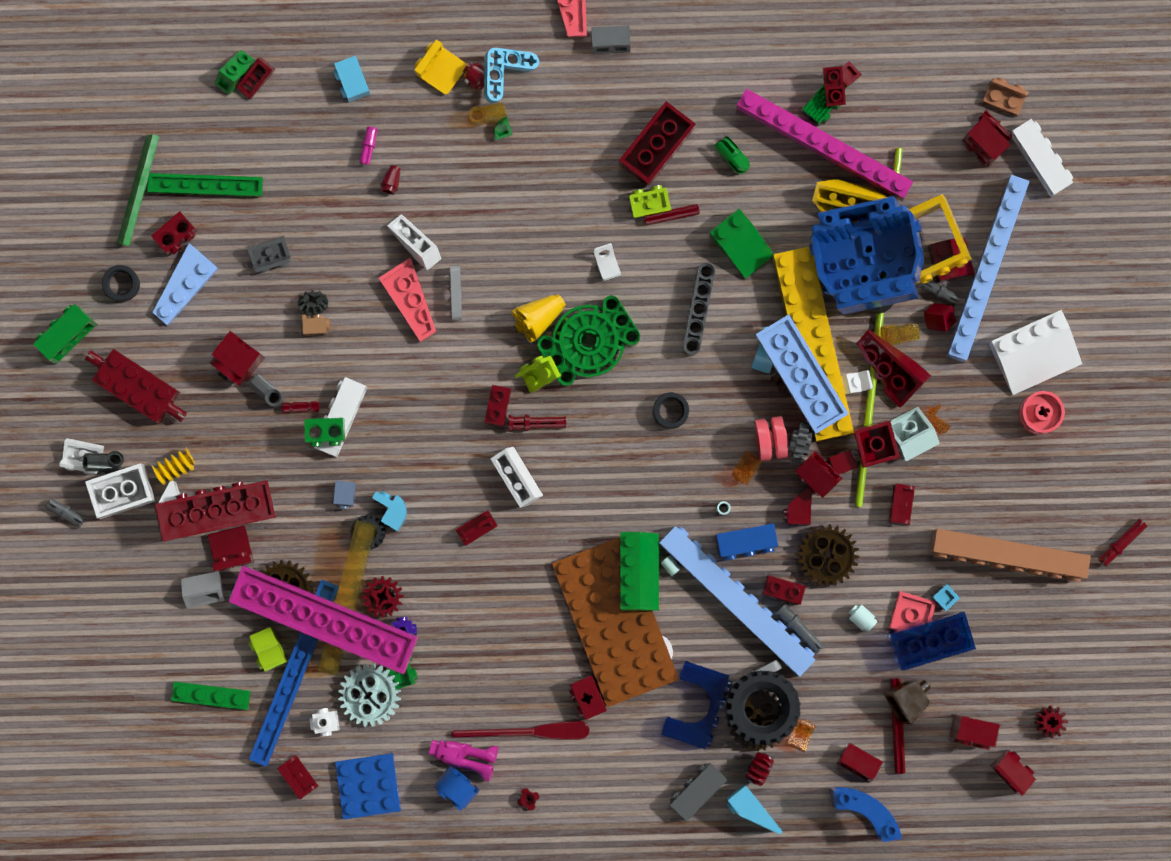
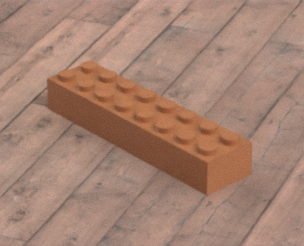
M943 529L932 530L929 553H933L935 558L945 559L947 556H950L952 561L966 562L967 559L971 560V564L981 566L990 563L992 568L1002 569L1007 566L1009 571L1024 572V570H1029L1028 574L1038 576L1047 573L1049 578L1062 579V576H1064L1066 581L1081 582V579H1087L1091 555Z

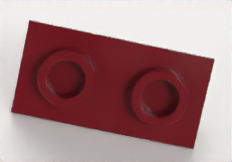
M489 510L456 529V532L464 545L467 546L498 525Z

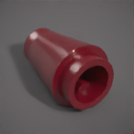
M390 165L380 184V190L383 193L395 195V192L398 191L401 168Z

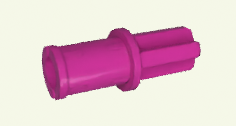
M366 127L365 138L361 143L363 146L359 161L361 164L369 165L373 149L376 148L375 141L378 129L375 127Z

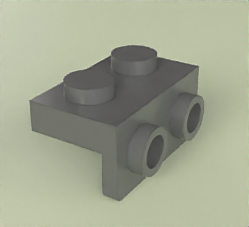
M284 236L247 246L255 273H265L270 268L276 266L282 268L291 262L290 252Z

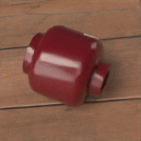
M480 62L468 63L463 70V73H465L464 82L475 90L480 88L483 90L484 65Z

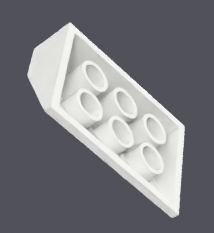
M1062 310L988 343L1012 395L1082 364L1073 335Z

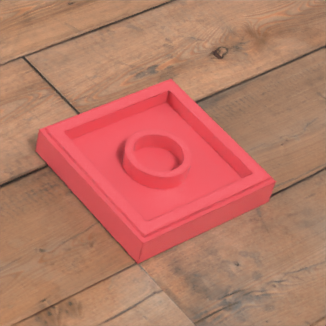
M899 591L888 628L926 639L936 602Z

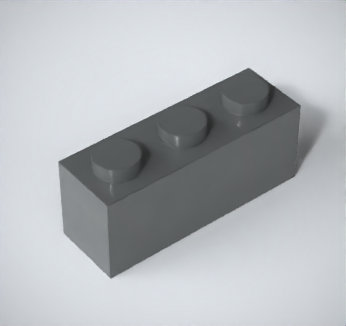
M704 763L697 770L699 774L694 779L691 777L684 784L686 788L681 793L677 791L670 798L672 801L670 806L686 821L727 781L711 763L708 765Z

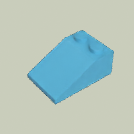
M745 784L741 785L726 798L728 800L726 805L733 814L738 813L741 817L778 834L783 832Z

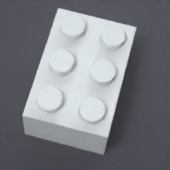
M141 463L85 481L98 519L156 501L145 465Z

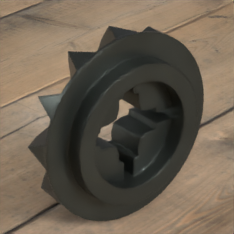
M313 289L309 293L305 291L304 295L299 296L298 308L307 315L321 314L328 308L327 296L322 294L321 291L314 292Z

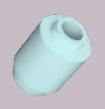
M862 604L859 607L855 605L849 611L851 615L849 619L862 631L865 630L868 633L877 623L875 616Z

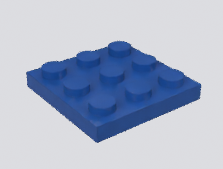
M393 753L335 762L343 820L401 811Z

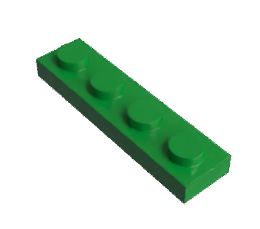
M174 681L171 701L249 710L251 691Z

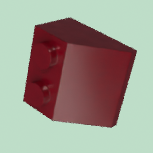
M955 239L932 243L928 246L932 265L961 253ZM968 261L963 267L958 268L956 266L950 269V272L945 275H936L937 284L974 275L972 261Z
M883 420L853 430L863 468L900 458L891 420Z
M1005 750L990 767L1017 795L1023 796L1036 780L1033 776L1034 771L1028 765L1024 767L1020 763L1021 757L1014 750L1012 752Z

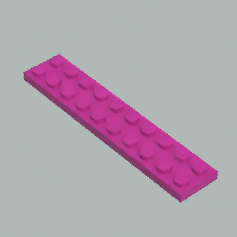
M242 566L229 600L232 604L402 674L406 671L418 639L417 636L246 566Z

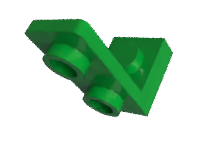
M240 50L219 70L214 84L230 95L235 89L237 80L251 68L255 59L243 50Z

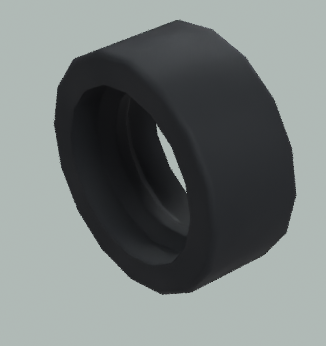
M115 265L104 273L102 288L104 293L112 300L127 302L137 295L140 289V280L131 268L125 265ZM117 273H126L131 277L132 287L126 294L118 295L110 288V280Z
M664 393L654 403V419L663 428H678L688 419V402L678 393ZM666 400H676L682 406V415L674 422H668L660 415V406Z

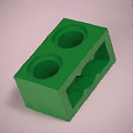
M344 418L304 419L305 443L310 444V447H321V443H329V446H341V442H345ZM333 427H338L340 430L337 437L330 436V430ZM313 428L320 429V435L317 438H312L310 435Z

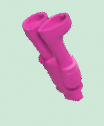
M432 740L429 755L436 757V760L440 759L443 763L452 767H462L475 771L481 775L482 780L490 782L494 765L464 758L471 756L494 764L499 747L491 746L488 749H478L471 747L473 744L446 741L444 743V740H441V742Z

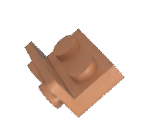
M997 77L990 81L982 103L1018 116L1028 92L1020 85L1015 84L1012 86L1007 84L1005 79Z

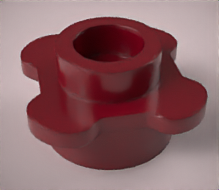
M528 788L522 789L521 798L517 801L518 805L534 810L536 800L540 797L539 794L529 791Z

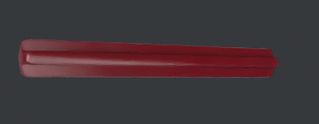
M900 678L890 679L891 689L901 684ZM892 710L895 774H905L903 724H900Z

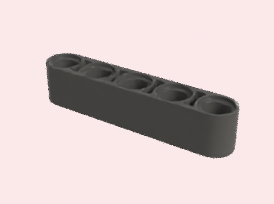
M710 263L701 264L697 272L683 343V351L688 356L697 355L701 347L715 276V268ZM703 268L711 270L709 277H704L701 274ZM701 286L706 287L708 293L704 296L699 295L697 289ZM696 305H701L704 308L702 314L694 312ZM698 324L701 330L698 333H693L690 330V326ZM689 342H693L696 344L697 349L690 352L687 350L686 345Z

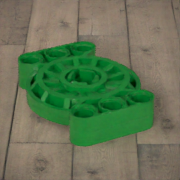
M610 295L604 299L603 307L582 305L569 310L558 321L553 332V338L542 336L538 340V349L543 358L558 356L562 359V363L556 367L561 376L563 373H570L572 379L570 382H563L561 377L557 378L562 386L569 387L574 383L575 375L592 378L612 370L620 361L625 345L634 347L639 343L640 333L620 300L616 296ZM610 300L615 301L617 307L613 310L606 307V303ZM582 309H594V311H582ZM578 311L577 314H574L570 318H567L571 313ZM618 317H625L627 323L624 326L618 325L616 323ZM564 321L565 324L563 325V327H562V329H561V332H560V331H558L559 326H560L561 323ZM628 333H635L637 339L634 342H629L626 339V335ZM592 335L596 338V344L593 348H587L582 345V338L584 336ZM545 340L552 343L551 348L548 350H544L541 347V343ZM620 351L618 358L614 362L613 358L615 357L616 352ZM608 364L611 365V366H610L609 368H607L606 370H603V371L600 372V369L604 368V367L607 366ZM584 371H596V373L585 374Z

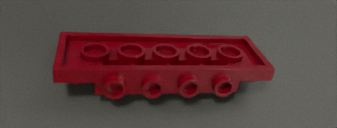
M268 480L246 485L243 484V481L232 484V488L225 489L224 485L213 488V492L206 493V489L194 492V496L187 497V493L176 495L175 500L154 504L162 542L276 518Z

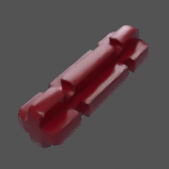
M311 401L310 403H282L283 413H291V411L293 413L318 412L320 408L318 401Z

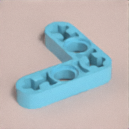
M492 48L487 51L484 57V98L486 101L496 103L503 97L504 68L527 72L532 71L539 65L537 55L531 52ZM493 53H494V56L498 58V59L495 60V61H494V58L491 57V55H492ZM508 55L515 57L516 64L509 63ZM529 58H530V62H533V64H532L531 66H530L529 62H522V63H521V61H526V60L529 59ZM490 71H495L498 74L497 80L491 79ZM493 88H494V93L497 94V96L494 97V98H493V94H490V92L493 90Z

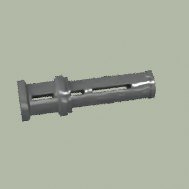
M785 602L774 614L776 616L779 615L785 621V626L792 628L817 654L820 650L815 644L820 649L825 645L800 621V615L795 614L789 608V603Z

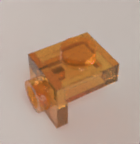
M937 404L935 407L932 405L926 413L927 419L938 434L941 432L945 434L951 426L936 416L941 405Z
M746 451L731 475L739 483L748 485L762 462L759 458Z
M798 719L796 728L790 734L787 746L805 752L816 726L806 719Z

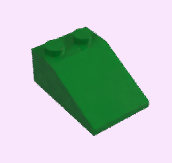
M740 208L709 233V237L745 279L774 255Z

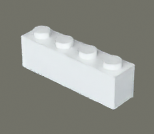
M1030 119L1014 129L1010 134L1050 197H1053L1073 183V176L1068 169L1065 170L1062 166L1060 156L1052 151V144L1047 137L1044 138L1041 134L1040 125Z
M346 377L343 381H339L336 388L339 392L336 398H332L329 404L331 409L329 415L324 416V418L345 419V439L368 388ZM333 427L330 430L331 437H337L340 433L338 427ZM341 442V446H329V443H321V447L314 448L338 457L344 442Z

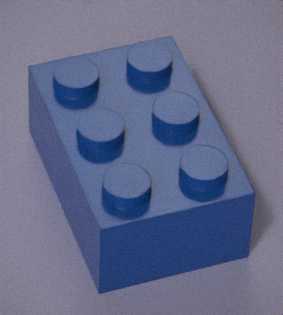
M774 523L715 535L719 558H724V561L736 559V555L743 554V557L756 555L755 551L760 550L762 554L775 551L774 548L778 547Z

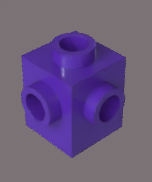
M398 617L396 622H392L393 627L398 629L404 627L406 632L417 635V626L413 624V620H408V617Z

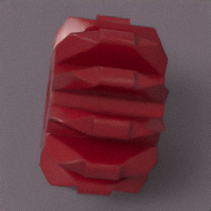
M1049 705L1048 712L1042 707L1043 715L1036 713L1040 721H1034V724L1041 725L1036 729L1037 732L1044 730L1042 736L1046 737L1049 733L1051 739L1054 738L1055 734L1060 737L1061 732L1059 729L1063 731L1067 729L1062 726V723H1068V720H1062L1066 713L1062 712L1059 714V707H1056L1053 711V706ZM1050 717L1055 720V724H1052L1053 727L1047 724V720H1050Z
M756 753L746 772V780L754 785L762 786L771 771L774 760L765 753Z

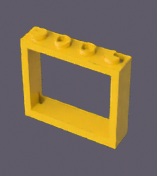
M943 194L909 210L916 219H919L942 208L961 253L922 270L919 282L915 283L916 285L921 282L922 284L928 283L933 280L932 277L945 275L950 272V269L956 266L958 268L963 267L964 264L972 260L947 199Z

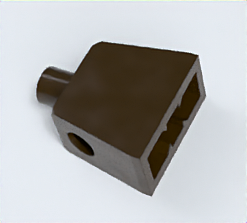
M907 680L886 691L883 695L900 724H913L929 705L930 701L925 693L931 687L925 680L920 683L917 680Z

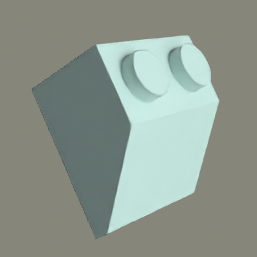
M919 407L891 420L898 451L905 461L940 444L934 427Z

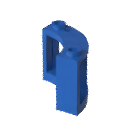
M830 788L833 807L837 810L857 811L866 816L875 828L880 841L887 842L902 839L895 818L878 800L853 788Z

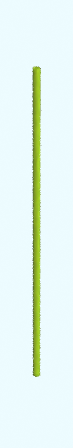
M895 148L893 170L900 174L903 149ZM882 273L881 278H886L887 273ZM876 313L874 333L879 337H882L884 313ZM870 366V377L873 388L869 389L867 393L864 426L872 424L877 378L874 375L875 371L872 366ZM861 459L855 507L863 506L867 467H862Z

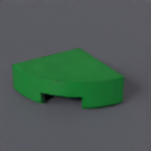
M507 116L500 119L494 127L493 137L495 141L513 135Z

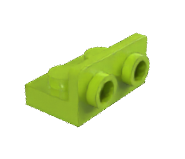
M662 185L650 187L651 191L643 192V189L632 191V195H629L633 218L671 211L667 188H662Z
M539 356L533 359L532 365L528 363L520 367V372L514 375L515 378L522 377L530 393L561 377L551 356L546 358Z

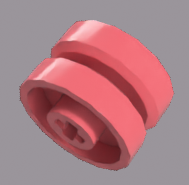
M1039 391L1023 400L1018 415L1024 429L1032 434L1042 435L1050 433L1060 426L1064 420L1065 410L1058 396L1052 392ZM1042 410L1044 415H1039L1038 412Z
M782 416L771 418V430H769L765 419L755 420V435L760 461L771 460L772 448L777 459L788 458V440Z

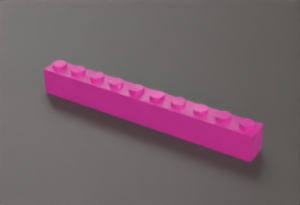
M747 88L737 104V110L902 202L913 184V181Z

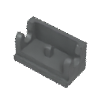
M629 25L591 27L593 54L630 52Z

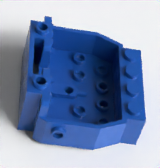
M892 196L818 213L820 224L811 226L812 244H809L810 252L815 257L819 279L836 300L837 309L843 315L918 299L915 283L919 282L924 264L919 233L921 232L920 221L914 217L907 206H900L896 198ZM868 247H872V251L870 253L866 252V249ZM887 273L886 278L882 279L880 277L881 274ZM868 277L867 282L863 283L862 278Z

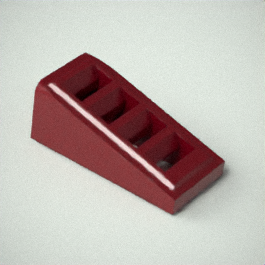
M257 58L235 88L251 100L276 69L263 58ZM261 65L264 69L267 70L266 73H264L258 67ZM256 71L259 75L262 76V78L259 79L253 73ZM251 77L254 81L257 82V85H254L248 79ZM245 83L253 89L251 92L243 86Z

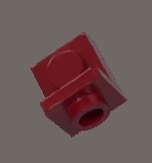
M850 61L842 66L843 83L846 90L862 74Z

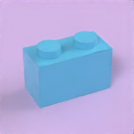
M356 55L334 63L336 69L333 72L336 80H341L343 87H340L343 98L347 97L348 101L352 102L370 95Z

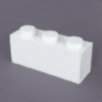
M514 447L506 448L491 458V461L520 508L530 505L543 496Z

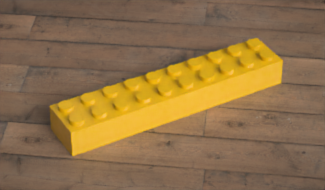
M810 247L774 254L772 259L785 316L790 315L849 413L814 257L811 255ZM850 413L816 434L812 430L815 443L854 433Z

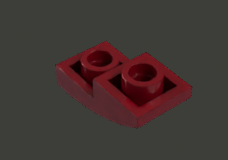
M842 66L823 67L826 106L846 105Z

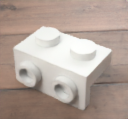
M66 438L64 441L63 458L59 466L71 471L79 470L86 474H97L98 471H85L82 465L83 455L85 453H103L104 446Z

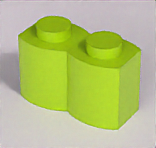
M273 627L266 628L249 636L251 640L248 643L252 652L256 651L258 655L256 662L260 670L264 669L267 672L288 662Z

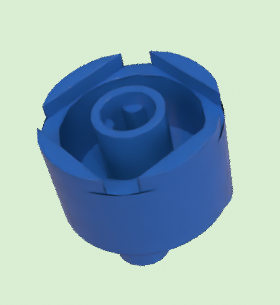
M449 766L435 783L437 793L444 799L449 797L450 801L453 802L452 805L460 811L463 808L465 809L480 791L476 785L474 787L471 785V780L457 769H453L452 766Z

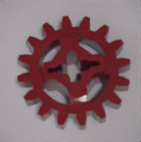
M381 576L380 581L375 577L373 578V584L367 583L369 589H363L367 593L362 596V599L367 600L363 605L370 607L368 609L369 613L375 611V617L379 613H381L382 618H385L386 613L389 616H393V610L399 611L397 605H403L399 601L400 598H404V595L399 594L403 589L402 587H396L398 585L397 581L391 583V577L387 581H385L384 576ZM384 584L382 589L373 590L377 585ZM391 587H392V588L394 589V591H395L396 598H394V597L391 596V593H390ZM385 591L388 599L380 602L381 598L378 595L383 594ZM370 596L375 598V607L371 603ZM388 603L393 604L389 609L382 610L384 605Z

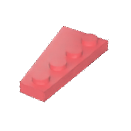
M411 257L379 277V280L420 342L437 332Z

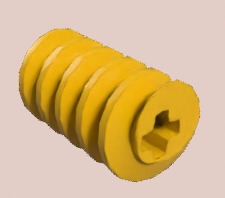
M185 447V454L178 451V458L171 454V461L165 457L164 465L158 461V468H155L153 465L152 468L158 480L163 485H166V478L171 482L174 480L173 475L180 478V471L184 475L187 474V468L190 471H194L195 462L189 450Z

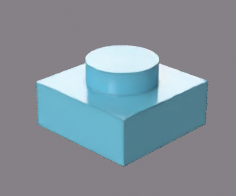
M948 584L932 596L944 611H947L960 599Z

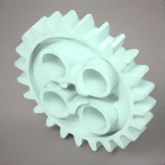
M364 664L363 669L360 665L356 666V671L353 669L349 671L351 676H344L347 682L340 683L344 687V689L338 690L339 693L343 694V697L338 698V700L344 701V704L340 707L347 708L344 713L345 715L352 714L350 720L357 718L356 724H360L363 721L366 727L370 722L373 727L376 726V720L379 725L383 724V719L386 721L390 720L388 714L395 715V711L392 708H399V705L395 703V701L401 700L400 697L396 696L401 690L395 689L399 682L393 683L392 680L395 678V675L389 677V669L382 672V665L377 669L376 664H371L370 669L368 664ZM369 676L375 680L373 687L368 684ZM354 688L360 691L359 698L353 695ZM371 691V692H372L371 698H368V697H367V695L369 694L368 692ZM380 692L386 694L387 699L385 702L380 700ZM365 704L371 706L372 711L370 714L365 711Z

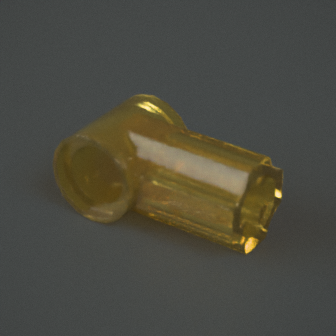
M504 102L483 107H473L469 112L470 124L479 127L506 117ZM474 113H480L482 115V119L474 120L472 115Z
M917 323L899 326L896 324L881 326L882 339L889 344L897 345L900 344L899 342L920 340V329Z

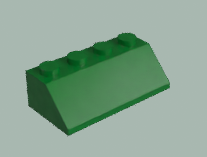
M620 532V611H659V533Z

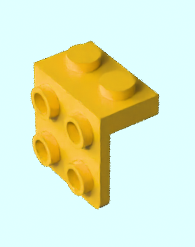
M436 39L434 43L431 42L427 46L423 59L420 57L414 65V71L418 77L444 95H447L462 76L467 64L443 47V43Z

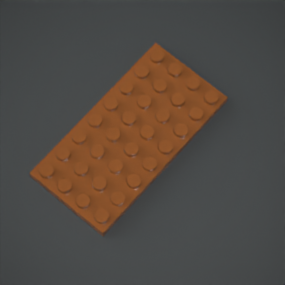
M620 537L552 563L607 708L679 680L653 611H620Z

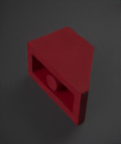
M808 486L787 505V509H783V520H786V525H811V486Z

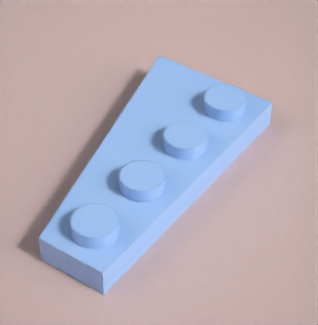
M190 243L153 311L166 325H169L218 270L212 262Z

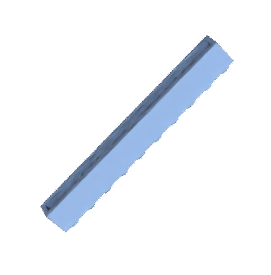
M1011 175L1007 180L946 357L963 363L968 359L1029 184L1028 180Z
M675 526L659 544L800 677L815 661L813 658L815 654L807 646L804 649L799 644L801 640L793 633L789 635L785 631L787 627L780 620L777 622L771 618L773 614L765 606L761 608L757 604L759 600L751 593L747 595L743 591L745 587L738 580L734 582L729 578L731 574L723 566L719 568L715 564L717 560L711 554L705 555L701 551L703 547L696 540L692 542L687 537L689 534L681 526L679 529Z

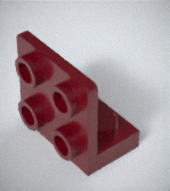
M246 526L208 535L214 559L212 566L215 572L254 563Z

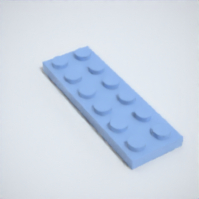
M790 315L785 316L756 334L757 339L815 434L849 414Z

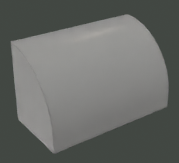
M219 571L181 579L182 597L187 608L225 601Z

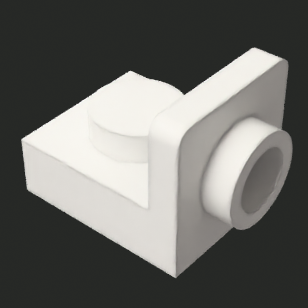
M869 370L841 376L845 394L858 393L873 388Z

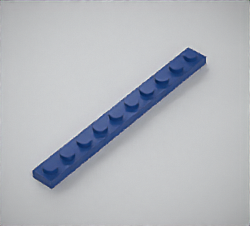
M321 580L316 595L334 602L340 586ZM300 632L249 760L266 767L268 766L319 639Z

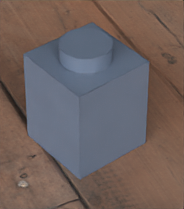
M336 481L333 504L338 505L339 509H349V506H354L357 483Z

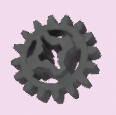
M800 421L798 430L793 429L789 444V452H792L791 462L800 464L803 455H808L812 433H808L809 423Z

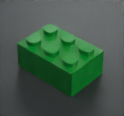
M69 305L64 309L63 315L59 319L56 318L49 324L50 328L45 333L41 332L35 338L36 342L33 345L49 361L58 364L98 324L78 305Z

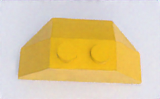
M834 179L817 182L812 201L820 212H825L887 197L874 188Z

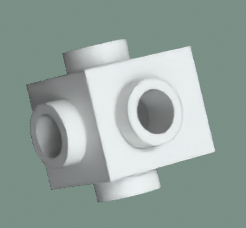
M328 708L318 709L317 714H312L313 718L310 719L311 730H314L315 734L320 733V737L332 735L331 731L340 730L337 711L328 712ZM322 719L326 720V726L322 724Z

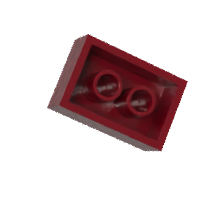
M954 714L949 737L954 738L953 742L970 746L971 742H973L972 746L990 750V747L996 748L1000 724Z

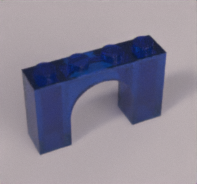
M685 661L679 679L702 687L709 695L710 709L702 720L694 723L666 716L661 735L706 749V746L710 747L713 735H710L712 728L717 727L720 718L717 717L718 710L723 709L726 700L723 698L724 691H729L732 680H729V675Z

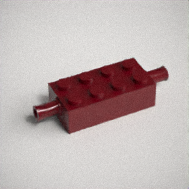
M112 349L106 359L96 354L93 350H90L88 354L94 357V359L86 355L85 361L98 368V372L92 379L93 382L156 423L160 424L166 414L177 419L180 423L184 418L179 416L178 413L186 417L187 412L174 404L180 391L117 350Z

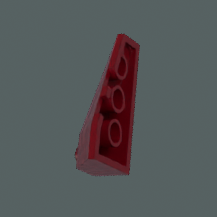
M869 329L856 343L867 363H870L874 369V375L877 380L879 379L884 386L883 390L886 395L900 408L931 377L916 361Z

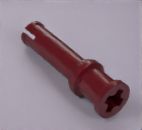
M528 414L524 416L509 415V432H512V430L528 431L535 428H566V416L530 417Z

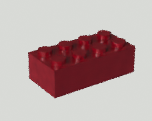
M665 101L619 159V165L649 187L694 131L696 124Z

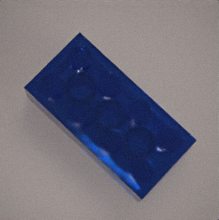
M964 611L888 632L900 671L976 649Z

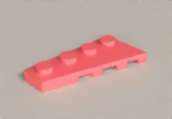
M557 0L568 38L587 37L586 0Z

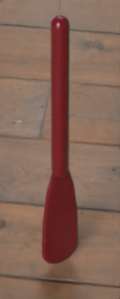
M568 721L543 724L533 728L453 730L451 736L453 738L532 735L548 739L581 740L588 736L590 729L584 721Z

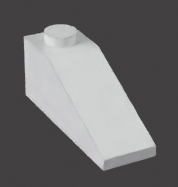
M402 214L387 225L389 230L413 258L426 270L442 259L437 246Z

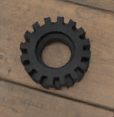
M372 515L360 516L352 524L350 530L351 538L355 545L366 550L379 547L386 536V528L383 522ZM365 525H372L375 528L376 534L371 540H365L361 536V529Z

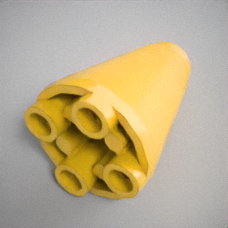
M556 294L555 296L550 295L517 306L511 310V314L516 320L514 326L519 333L523 332L527 340L532 343L542 335L563 311V308L566 306L565 302L559 294Z

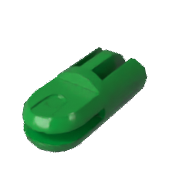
M725 136L714 144V149L734 172L744 174L749 170L750 162L729 136Z

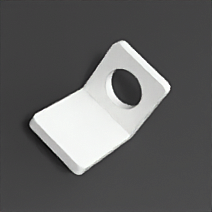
M612 244L594 248L596 262L602 279L606 281L621 276ZM609 250L606 255H599L601 251Z

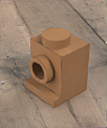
M302 315L304 336L328 335V330H331L330 319L322 318V315H311V318H308L307 315Z

